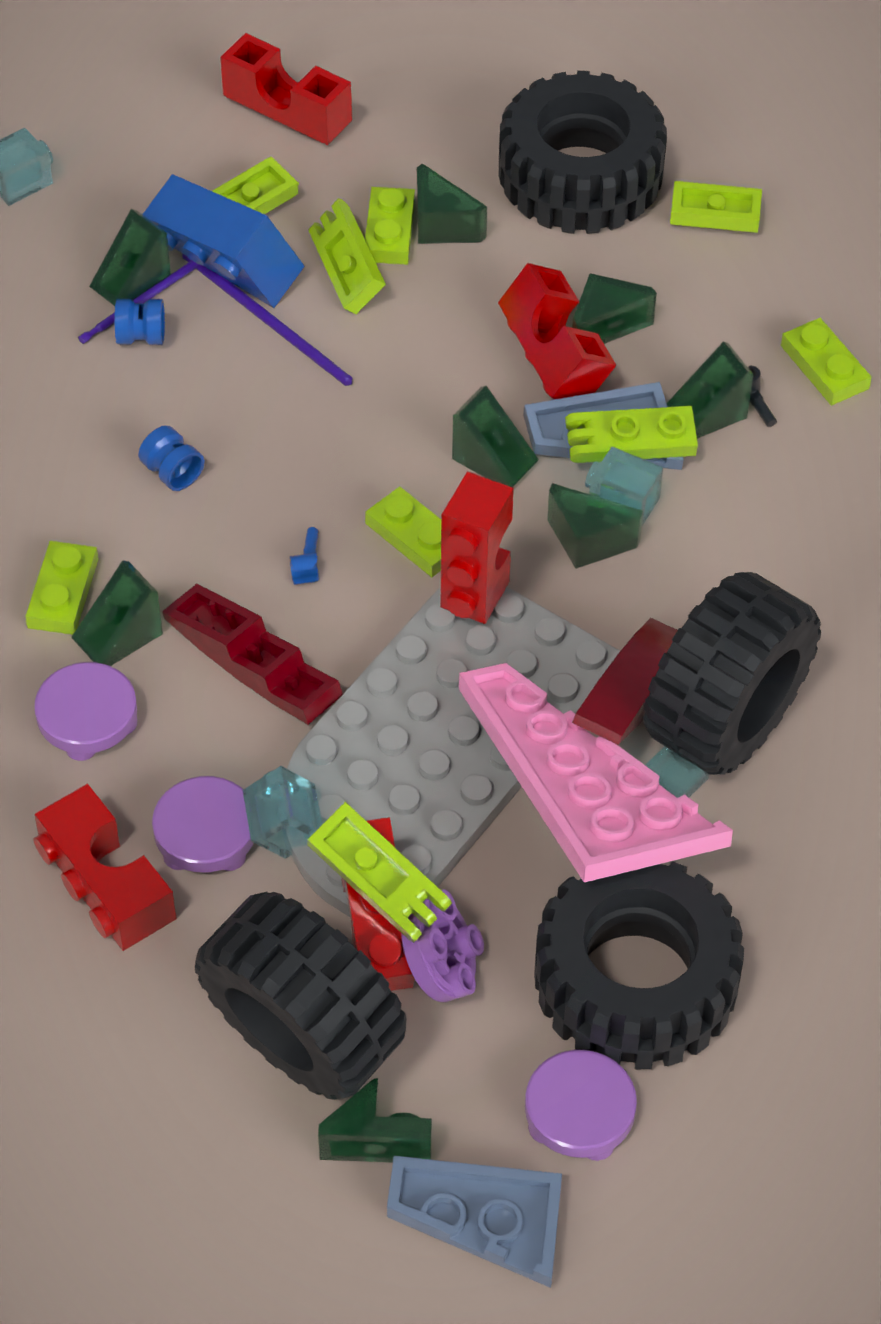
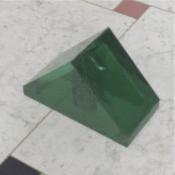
M423 163L416 168L418 244L481 243L487 237V206Z
M131 209L89 287L115 306L116 299L134 300L171 275L167 233L140 212Z
M590 273L573 317L572 328L598 333L603 343L606 344L654 324L657 293L649 286Z
M723 341L666 403L667 407L692 406L698 439L747 418L753 373L730 344Z
M487 385L480 387L453 415L452 459L477 474L513 488L539 460Z
M552 483L549 489L547 521L575 569L638 547L641 539L642 510Z
M122 560L71 638L93 662L112 666L163 634L158 592L129 561Z

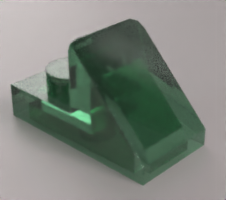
M375 1078L319 1124V1159L393 1163L394 1156L431 1160L432 1118H420L415 1114L405 1112L395 1113L389 1117L378 1116V1078Z

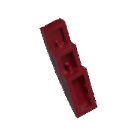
M197 583L162 611L164 619L206 656L270 703L307 725L343 695L339 680L306 664L300 648L266 631L260 615Z
M650 618L632 636L605 670L576 712L572 723L619 745L643 721V716L645 715L644 703L650 694L648 688L652 677L656 676L659 669L658 664L663 654L667 653L673 642L672 638L678 630Z

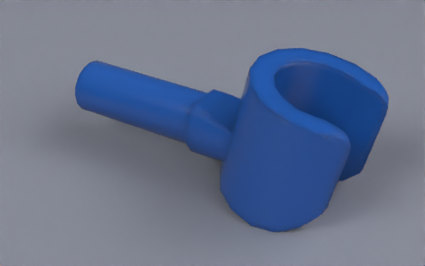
M315 527L307 529L303 549L304 554L289 557L294 585L319 580L316 552L319 531Z

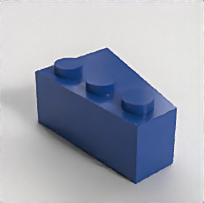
M174 174L170 176L141 215L153 230L150 234L152 239L160 246L169 251L176 249L195 263L217 273L273 308L276 307L305 267L267 215Z

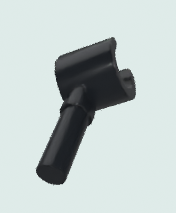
M748 366V379L740 378L738 373L734 371V397L743 402H750L766 426H774L777 420L760 393V370L756 366Z

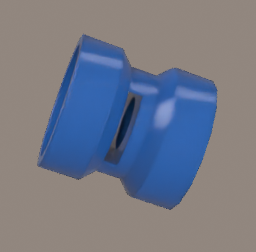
M116 299L115 338L117 344L131 345L135 340H145L149 345L164 344L165 309L163 299H148L145 303H135L132 299Z
M161 426L152 431L143 440L138 453L139 460L152 472H159L160 480L172 491L183 490L194 483L200 476L205 463L204 456L192 445H184L183 436L171 426Z

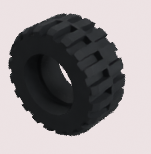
M577 70V74L574 75L560 72L553 74L549 80L544 78L538 79L529 86V90L526 88L521 90L502 114L499 137L498 176L500 185L504 188V194L514 206L518 205L517 209L529 219L532 217L537 218L539 225L549 229L552 226L561 227L562 232L574 234L575 230H586L587 234L599 233L600 229L609 227L610 230L619 228L625 224L626 219L633 221L643 214L644 209L650 207L656 200L658 190L662 187L667 143V128L664 125V117L659 108L654 105L653 100L644 91L638 93L634 84L625 79L622 82L616 81L614 76L601 72V75L597 76L590 75V71ZM570 147H587L600 150L606 154L579 157L568 155L558 150Z
M739 572L735 573L734 576H727L721 580L720 585L713 587L705 595L702 603L696 605L690 612L686 623L682 628L678 629L672 638L673 642L667 653L663 654L658 664L659 669L656 676L652 677L648 688L650 694L645 699L643 708L645 711L643 716L644 724L651 738L710 775H725L737 770L739 764L747 762L752 757V753L757 748L760 749L773 728L776 729L783 719V714L788 706L792 705L801 683L805 681L810 671V663L815 659L818 650L816 644L821 638V622L815 609L757 573Z
M671 861L669 866L657 864L588 882H583L581 877L580 880H577L574 876L565 880L558 887L557 897L550 898L542 912V923L538 925L536 940L535 989L539 991L538 1002L544 1016L548 1018L553 1017L552 1028L563 1040L573 1037L575 1039V1050L598 1052L613 1059L619 1065L621 1061L635 1063V1070L652 1069V1062L663 1060L664 1066L668 1067L683 1062V1055L686 1050L691 1055H697L707 1048L710 1036L715 1037L721 1034L728 1023L729 1013L734 1011L744 961V947L741 945L743 932L740 922L734 916L731 917L732 906L726 897L720 892L716 895L712 894L713 883L701 874H697L693 878L686 874V866ZM624 936H642L657 940L670 947L681 957L688 970L668 984L653 988H635L619 984L603 975L594 966L589 955L597 947L609 940Z
M266 891L250 895L198 949L195 973L199 975L198 981L201 987L207 991L209 1000L215 1008L222 1012L223 1018L228 1024L244 1037L243 1040L253 1049L258 1050L265 1057V1060L276 1069L279 1068L285 1072L288 1078L297 1084H303L310 1092L317 1095L323 1094L327 1099L340 1100L355 1095L405 1038L407 1018L405 1012L401 1010L402 1003L397 994L391 992L389 982L382 973L377 972L370 964L369 958L361 950L358 951L342 932L328 925L319 914L314 911H308L303 907L302 903L292 898L285 899L280 893H268Z

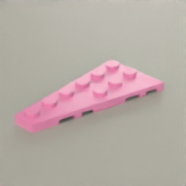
M507 663L459 673V690L583 882L731 846L733 834L731 828L720 820L713 824L698 814L699 805L685 794L678 798L659 785L660 776L617 744L600 736L596 738L584 728L573 724L572 721L575 713L570 710L563 714L547 702V693Z

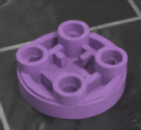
M81 662L63 667L51 674L42 683L37 692L35 715L39 730L49 743L66 751L70 758L78 761L90 759L96 752L104 751L118 744L136 729L137 702L134 688L123 673L106 664Z
M215 776L193 777L175 784L159 799L152 818L156 845L163 855L166 865L174 870L185 869L202 873L222 869L226 871L236 870L245 863L246 854L253 846L257 835L256 809L248 793L234 782Z
M443 889L441 891L452 902L445 912L426 899L423 903L435 914L437 920L430 927H427L411 914L408 919L418 927L422 935L413 943L401 933L406 960L415 980L430 998L438 1002H448L475 992L476 956L481 955L484 951L481 932L474 924L466 925L462 915L456 908L452 895Z
M569 1050L558 1053L540 1064L528 1082L525 1096V1113L530 1135L535 1141L543 1143L548 1148L562 1155L577 1158L587 1157L595 1161L606 1159L612 1154L614 1148L626 1138L633 1126L637 1104L636 1091L627 1072L617 1062L603 1054L589 1050Z

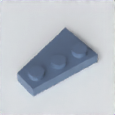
M656 382L524 405L523 417L534 454L570 458L569 450L573 446L568 444L567 433L570 430L566 428L565 417L568 414L667 407L661 384ZM683 457L603 462L682 470L684 460Z
M394 1156L387 1202V1217L551 1288L562 1174Z

